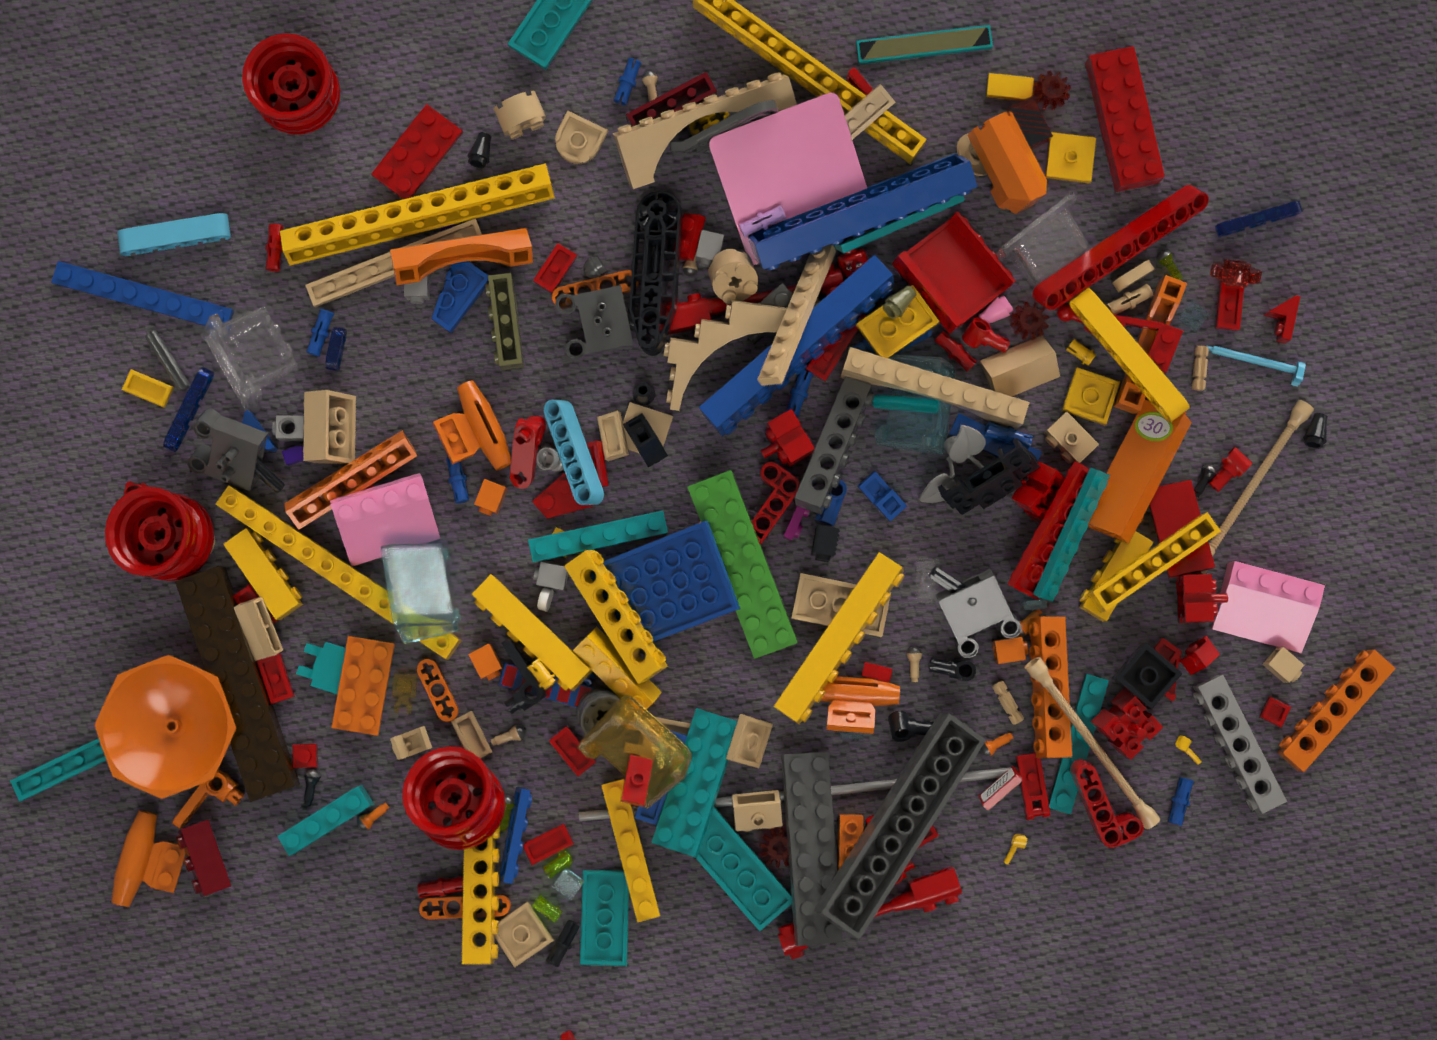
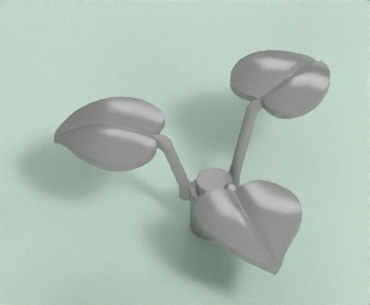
M961 425L958 435L949 437L944 442L943 447L949 455L946 460L949 463L950 475L942 473L932 479L920 495L919 500L921 502L937 503L944 501L938 486L942 485L948 490L956 485L953 479L955 477L953 462L962 463L969 458L980 469L984 467L972 456L980 453L986 444L984 436L979 431Z

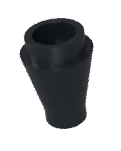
M484 132L478 133V137L467 155L470 165L477 168H485L486 164L489 163L490 141L492 138L489 134Z
M640 383L635 386L633 399L636 403L648 405L654 400L655 390L650 384ZM642 388H645L647 391L644 395L639 393Z
M1314 413L1313 419L1303 436L1306 446L1315 449L1323 448V444L1327 442V415Z

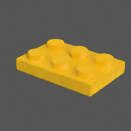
M913 285L910 287L914 289L916 296L901 317L892 319L885 313L883 306H881L856 324L878 356L889 359L940 322Z

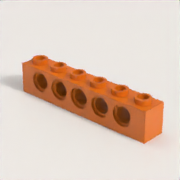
M402 430L284 503L285 512L299 530L332 510L330 500L362 491L417 457L415 448Z
M1030 618L1028 633L1031 639L1030 658L1033 660L1036 657H1040L1045 664L1046 660L1049 661L1048 671L1053 684H1055L1058 691H1060L1070 705L1066 618ZM1045 636L1048 638V645L1045 643ZM1030 676L1033 683L1031 701L1034 706L1032 724L1035 729L1033 747L1036 758L1072 757L1071 721L1052 695H1050L1047 688ZM1049 706L1051 707V711H1052V712H1051V715H1049V713H1048V707H1049ZM1050 729L1053 733L1052 739L1049 736Z
M1375 649L1361 651L1355 658L1356 663L1354 666L1346 668L1341 673L1339 683L1331 685L1325 691L1326 697L1321 703L1319 701L1310 708L1309 712L1311 714L1306 720L1301 719L1295 725L1294 729L1296 731L1292 736H1286L1280 742V749L1277 753L1297 771L1305 772L1396 669ZM1363 669H1366L1368 672V678L1365 681L1361 678V671ZM1348 686L1353 689V695L1350 698L1345 693ZM1333 703L1338 707V712L1335 715L1330 711V706ZM1318 720L1323 724V728L1319 733L1315 729V723ZM1303 737H1305L1308 742V745L1304 750L1301 749L1299 745V742Z

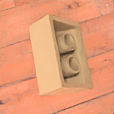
M329 390L304 392L303 461L348 464L355 460L356 396Z

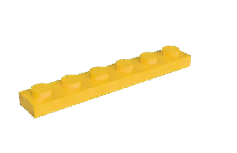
M624 779L602 784L601 786L638 923L660 917V912L631 804L620 802Z

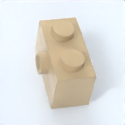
M1065 412L1044 432L1047 436L1045 438L1047 443L1053 448L1057 446L1062 452V458L1070 465L1074 461L1079 463L1083 461L1099 445L1068 412Z
M779 790L732 795L736 831H751L763 828L773 829L783 826Z

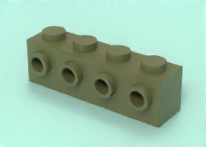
M511 273L489 275V284H485L487 298L491 297L492 306H488L490 320L494 321L491 335L492 341L496 342L497 351H494L495 364L499 365L502 371L525 368L514 278Z

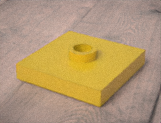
M1051 132L1045 177L1091 183L1096 137Z
M1076 367L1062 412H1068L1071 415L1105 426L1120 381Z

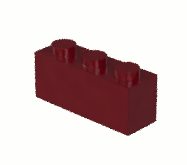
M209 820L180 829L176 839L179 848L185 850L187 858H184L186 869L188 872L192 871L195 880L191 882L195 894L199 893L200 897H204L231 887Z

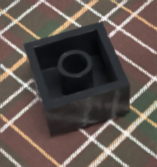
M1141 643L1111 679L1124 690L1135 695L1147 709H1153L1183 673L1149 644Z

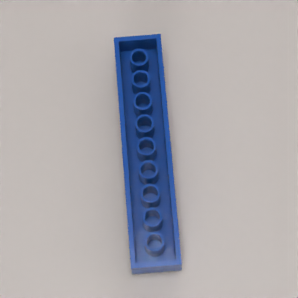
M955 153L869 186L867 189L768 226L767 230L761 229L747 237L758 264L763 270H772L779 267L780 263L787 260L789 262L796 261L801 258V255L808 252L811 254L817 253L826 245L840 244L844 241V238L861 236L865 233V230L870 228L878 229L884 227L888 221L894 219L896 221L902 220L914 211H925L932 204L946 203L950 201V197L967 195L971 193V189L978 186L971 162Z
M875 255L871 257L812 309L782 384L761 386L758 381V376L772 346L771 344L699 407L704 417L722 437L725 434L730 435L738 427L736 424L742 419L747 420L755 413L754 409L759 404H766L772 398L771 394L777 389H783L790 382L789 378L795 373L796 375L802 373L807 367L806 364L812 358L814 360L819 358L824 353L823 348L825 346L835 344L842 337L840 333L847 328L850 330L855 327L859 322L858 318L864 313L866 315L871 313L876 307L875 304L881 298L883 300L887 299L894 291L893 274Z

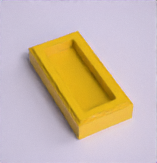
M989 73L986 97L1031 102L1034 78Z
M130 369L121 390L165 408L174 387Z

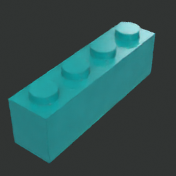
M359 785L277 837L287 854L292 856L370 808L374 803L364 786Z

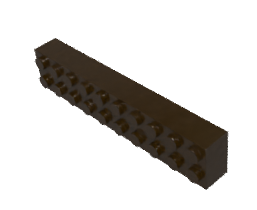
M216 566L175 581L206 672L219 678L236 725V731L230 745L250 802L258 801L299 786L300 782L295 768H293V762L273 704L270 703L257 661L253 658L233 608L237 603L233 598L235 593L226 567Z

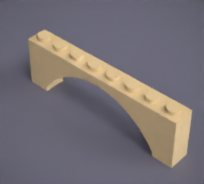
M780 72L768 76V80L762 82L754 80L747 83L745 88L738 89V87L728 89L725 91V95L719 97L711 95L704 98L702 103L696 104L691 102L682 106V110L662 112L659 118H644L639 121V125L631 127L629 124L619 127L618 132L613 133L629 186L632 189H636L655 182L653 175L667 145L685 126L701 117L718 112H739L749 106L767 100H774L779 111L797 105L790 78L784 74L781 75Z
M852 347L848 351L840 376L842 379L847 376L871 385L904 390L930 397L969 411L997 425L1007 428L1008 426L1014 427V430L1023 425L1029 406L1027 401Z

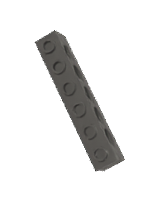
M845 376L795 496L796 506L822 515L825 508H829L833 497L830 495L833 487H838L841 475H839L841 467L845 468L849 460L848 450L850 447H854L857 441L858 434H855L858 426L862 427L866 418L864 411L873 402L874 394H872L871 384ZM849 403L858 404V406L853 409L847 407ZM841 423L850 424L846 429L839 427ZM833 443H840L842 445L838 449L830 447ZM831 463L833 467L826 470L822 468V465ZM818 483L825 485L822 490H815L813 488Z

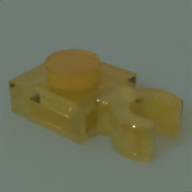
M394 673L392 696L399 697L394 705L395 713H399V707L402 704L407 706V714L412 713L413 708L409 698H416L418 675Z

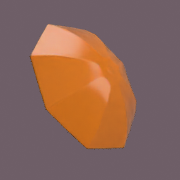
M170 655L118 674L95 722V728L112 776L161 799L214 779L236 731V725L219 678Z

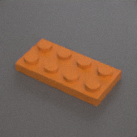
M348 636L331 728L379 736L395 643Z

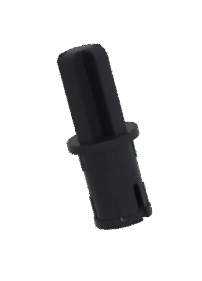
M568 920L559 937L555 938L554 941L556 943L546 958V961L548 963L551 961L550 964L555 967L560 966L567 950L572 948L570 944L579 930V925L575 921Z

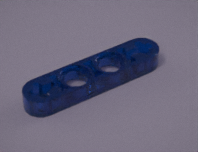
M1294 201L1219 223L1215 226L1218 237H1223L1244 231L1246 227L1251 229L1265 225L1267 221L1272 223L1301 214L1303 210L1300 201Z
M204 367L198 370L164 439V448L173 452L179 449L190 427L188 424L190 420L193 421L200 406L198 403L200 400H203L214 378L213 371Z

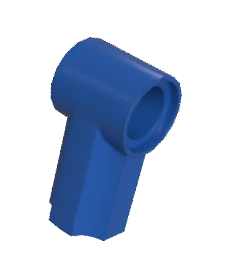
M840 480L839 482L842 494L840 496L830 494L833 497L829 508H825L822 515L817 513L815 520L827 525H835L844 496L847 493V486L844 481Z

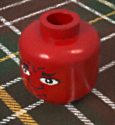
M855 248L838 256L837 261L842 276L844 278L850 277L868 261L864 249Z

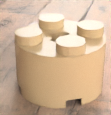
M531 91L530 96H527L526 92L514 95L502 101L503 107L498 109L496 105L493 109L504 135L510 136L511 139L522 136V131L530 127L532 131L542 128L544 126L543 121L546 119L535 91Z
M726 249L714 256L713 262L708 269V274L713 290L726 304H731L732 300L743 301L756 293L758 289V276L753 262L747 253L739 252L736 249Z

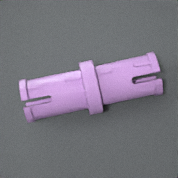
M781 205L763 214L761 212L758 213L757 217L742 224L740 223L739 227L745 238L761 229L767 230L768 226L786 219V215Z

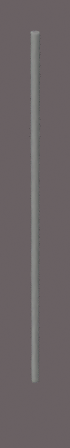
M1011 767L966 772L960 782L999 778ZM897 779L831 786V794L840 795L888 790L892 788ZM779 791L780 801L784 800V791ZM732 796L716 798L714 807L733 806ZM638 806L632 807L634 815ZM608 809L579 812L580 822L610 818Z

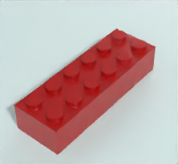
M1134 46L1090 55L1085 62L1115 192L1159 184L1165 175Z

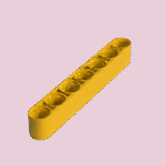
M1087 288L1069 302L1073 312L1166 421L1171 423L1190 409L1188 402L1090 288Z

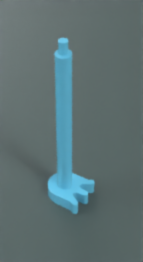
M1206 345L1213 354L1292 373L1291 385L1298 386L1303 381L1306 366L1303 362L1298 361L1296 366L1218 346L1211 347Z

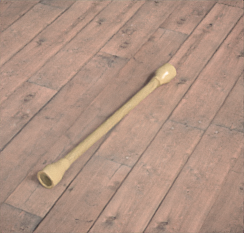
M1297 401L1291 411V416L1284 432H1282L1276 444H1274L1268 456H1266L1265 461L1258 468L1257 473H1255L1249 485H1247L1241 497L1237 500L1238 502L1229 512L1230 514L1226 517L1227 519L1221 524L1222 526L1219 528L1221 532L1210 541L1209 546L1212 556H1214L1216 553L1215 549H1217L1223 537H1225V534H1227L1233 522H1235L1241 510H1243L1244 505H1246L1252 493H1254L1260 481L1264 478L1263 476L1268 472V469L1272 466L1271 464H1273L1276 457L1280 454L1279 452L1286 445L1287 440L1303 422L1308 420L1314 411V408L1307 402ZM1206 570V571H1201V572H1196V573H1197V574H1206L1208 570Z
M1040 657L1031 660L1025 666L1027 672L1032 678L1040 682L1043 687L1047 688L1050 695H1052L1059 707H1061L1062 711L1068 716L1071 723H1073L1080 735H1082L1083 739L1096 754L1097 758H1099L1106 770H1108L1115 782H1117L1118 786L1129 798L1133 808L1136 810L1137 818L1142 821L1144 828L1150 829L1158 824L1160 821L1158 814L1135 794L1132 787H1130L1120 771L1114 766L1097 740L1093 738L1085 724H1083L1076 712H1074L1073 708L1058 691L1055 684H1053V680L1043 660Z

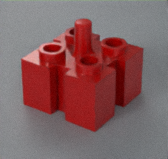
M792 409L767 422L765 435L771 445L761 450L764 458L777 452L776 454L783 465L787 463L788 467H791L814 453L815 448Z
M1038 461L1040 468L1027 475L1028 481H1021L1023 486L1016 489L1011 499L1019 507L1025 509L1024 512L1033 521L1040 524L1065 478L1058 470Z
M1212 574L1176 577L1178 623H1206L1214 621V617L1218 615L1217 603H1227L1228 594H1212L1216 593V580L1212 579Z
M1123 689L1110 702L1113 707L1109 711L1103 709L1091 723L1102 735L1109 738L1107 741L1121 755L1132 760L1143 748L1141 742L1145 738L1151 740L1163 726L1152 714L1145 711L1146 707L1135 695Z

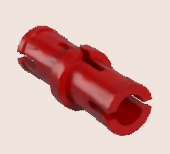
M269 224L268 243L265 244V250H267L265 269L271 272H279L281 269V252H283L280 231L283 230V225Z
M945 330L934 340L949 354L948 357L958 362L966 372L977 362L962 348L963 345L953 340Z
M463 876L450 879L442 877L436 881L418 883L417 891L419 898L434 895L442 897L448 893L463 891Z

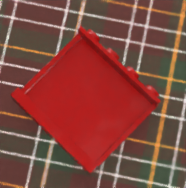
M958 211L948 221L907 252L904 251L898 255L892 263L909 286L913 285L949 334L999 297L1016 281L1011 271L1002 265L996 253L987 247L981 235L972 229L968 220Z

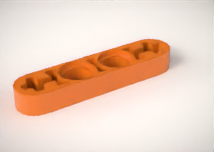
M624 270L558 287L552 294L553 303L555 305L556 298L559 297L561 292L571 295L570 289H574V295H577L579 289L585 286L590 288L591 291L600 290V285L604 281H610L613 287L617 286L614 278H618L619 282L625 281V276L629 275L631 278L632 271ZM626 283L619 284L621 285L622 294L630 292L631 286L628 287ZM566 298L565 303L559 302L561 309L569 308L573 305L570 298Z
M495 895L502 899L503 903L507 904V907L503 908L502 912H499V910L495 911V917L504 916L509 913L511 902L505 895ZM463 896L427 898L421 902L419 912L425 919L463 918ZM439 901H444L442 907L444 915H440L441 910L433 911L432 915H429L428 911H424V907L428 906V902H432V906H441ZM450 901H457L460 904V910L457 914L449 913L447 905ZM483 909L482 912L476 913V917H487L486 911Z

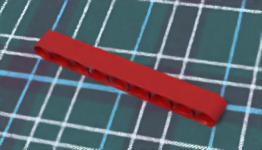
M1192 185L1184 186L1039 283L1033 290V299L1048 310L1057 309L1203 211L1208 205L1209 196Z

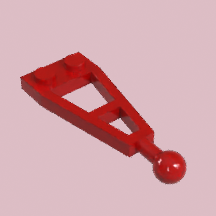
M1065 303L1058 307L1057 317L1061 321L1074 320L1084 324L1073 312L1069 304ZM1114 315L1124 328L1127 325L1158 331L1148 356L1166 374L1184 330L1162 322ZM1085 326V327H1084V330L1087 331L1088 333H1090L1091 335H1093V334L1089 331V329Z

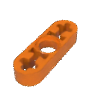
M432 659L420 661L417 666V673L438 717L445 722L455 720L459 714V708L437 662ZM425 663L429 666H434L431 673L433 677L438 675L439 680H434L427 684L426 680L431 679L427 673H422ZM437 683L442 684L445 689L441 697H435L432 694V687ZM447 696L450 699L445 701L447 706L454 708L450 718L448 715L443 716L442 712L445 710L443 704L437 705L436 701L443 700Z

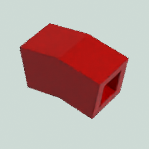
M865 662L862 677L889 683L893 669Z

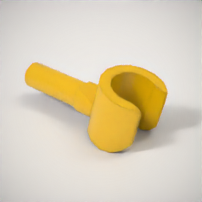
M1180 735L1175 742V746L1189 755L1197 765L1201 764L1202 761L1189 748L1192 741Z
M1015 834L1013 836L1010 850L1003 861L1005 864L1008 865L1017 847L1025 849L1027 844L1025 835Z

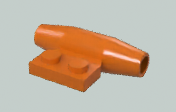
M473 380L459 385L457 391L464 414L452 413L433 421V426L451 464L453 465L472 457L480 448L496 471L511 465V455L505 435L489 402Z
M837 676L833 683H827L823 689L826 693L821 701L831 703L828 706L827 730L874 734V706L899 704L900 686L875 679Z
M144 810L138 811L126 835L117 864L111 903L130 907L142 881L149 885L150 888L170 893L175 892L186 853L176 843L168 841L154 843L157 814Z

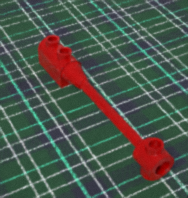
M833 264L830 265L819 292L821 295L828 296L843 283L840 268L835 269ZM797 285L788 286L787 288L794 292ZM773 290L755 293L743 300V302H760ZM700 293L687 296L688 301L679 303L677 298V312L668 335L694 330L696 324L701 323V319L711 320L712 316L726 312V306L731 304H726L720 298H701ZM672 302L666 303V317L669 315Z
M951 866L908 881L910 890L893 898L890 902L882 904L875 917L891 911L921 908L926 913L937 909L936 903L945 900L946 905L958 902V895L962 894V890L955 869ZM794 923L779 927L780 933H778V937L785 956L790 955L791 959L804 956L803 950L807 949L808 945L795 946Z

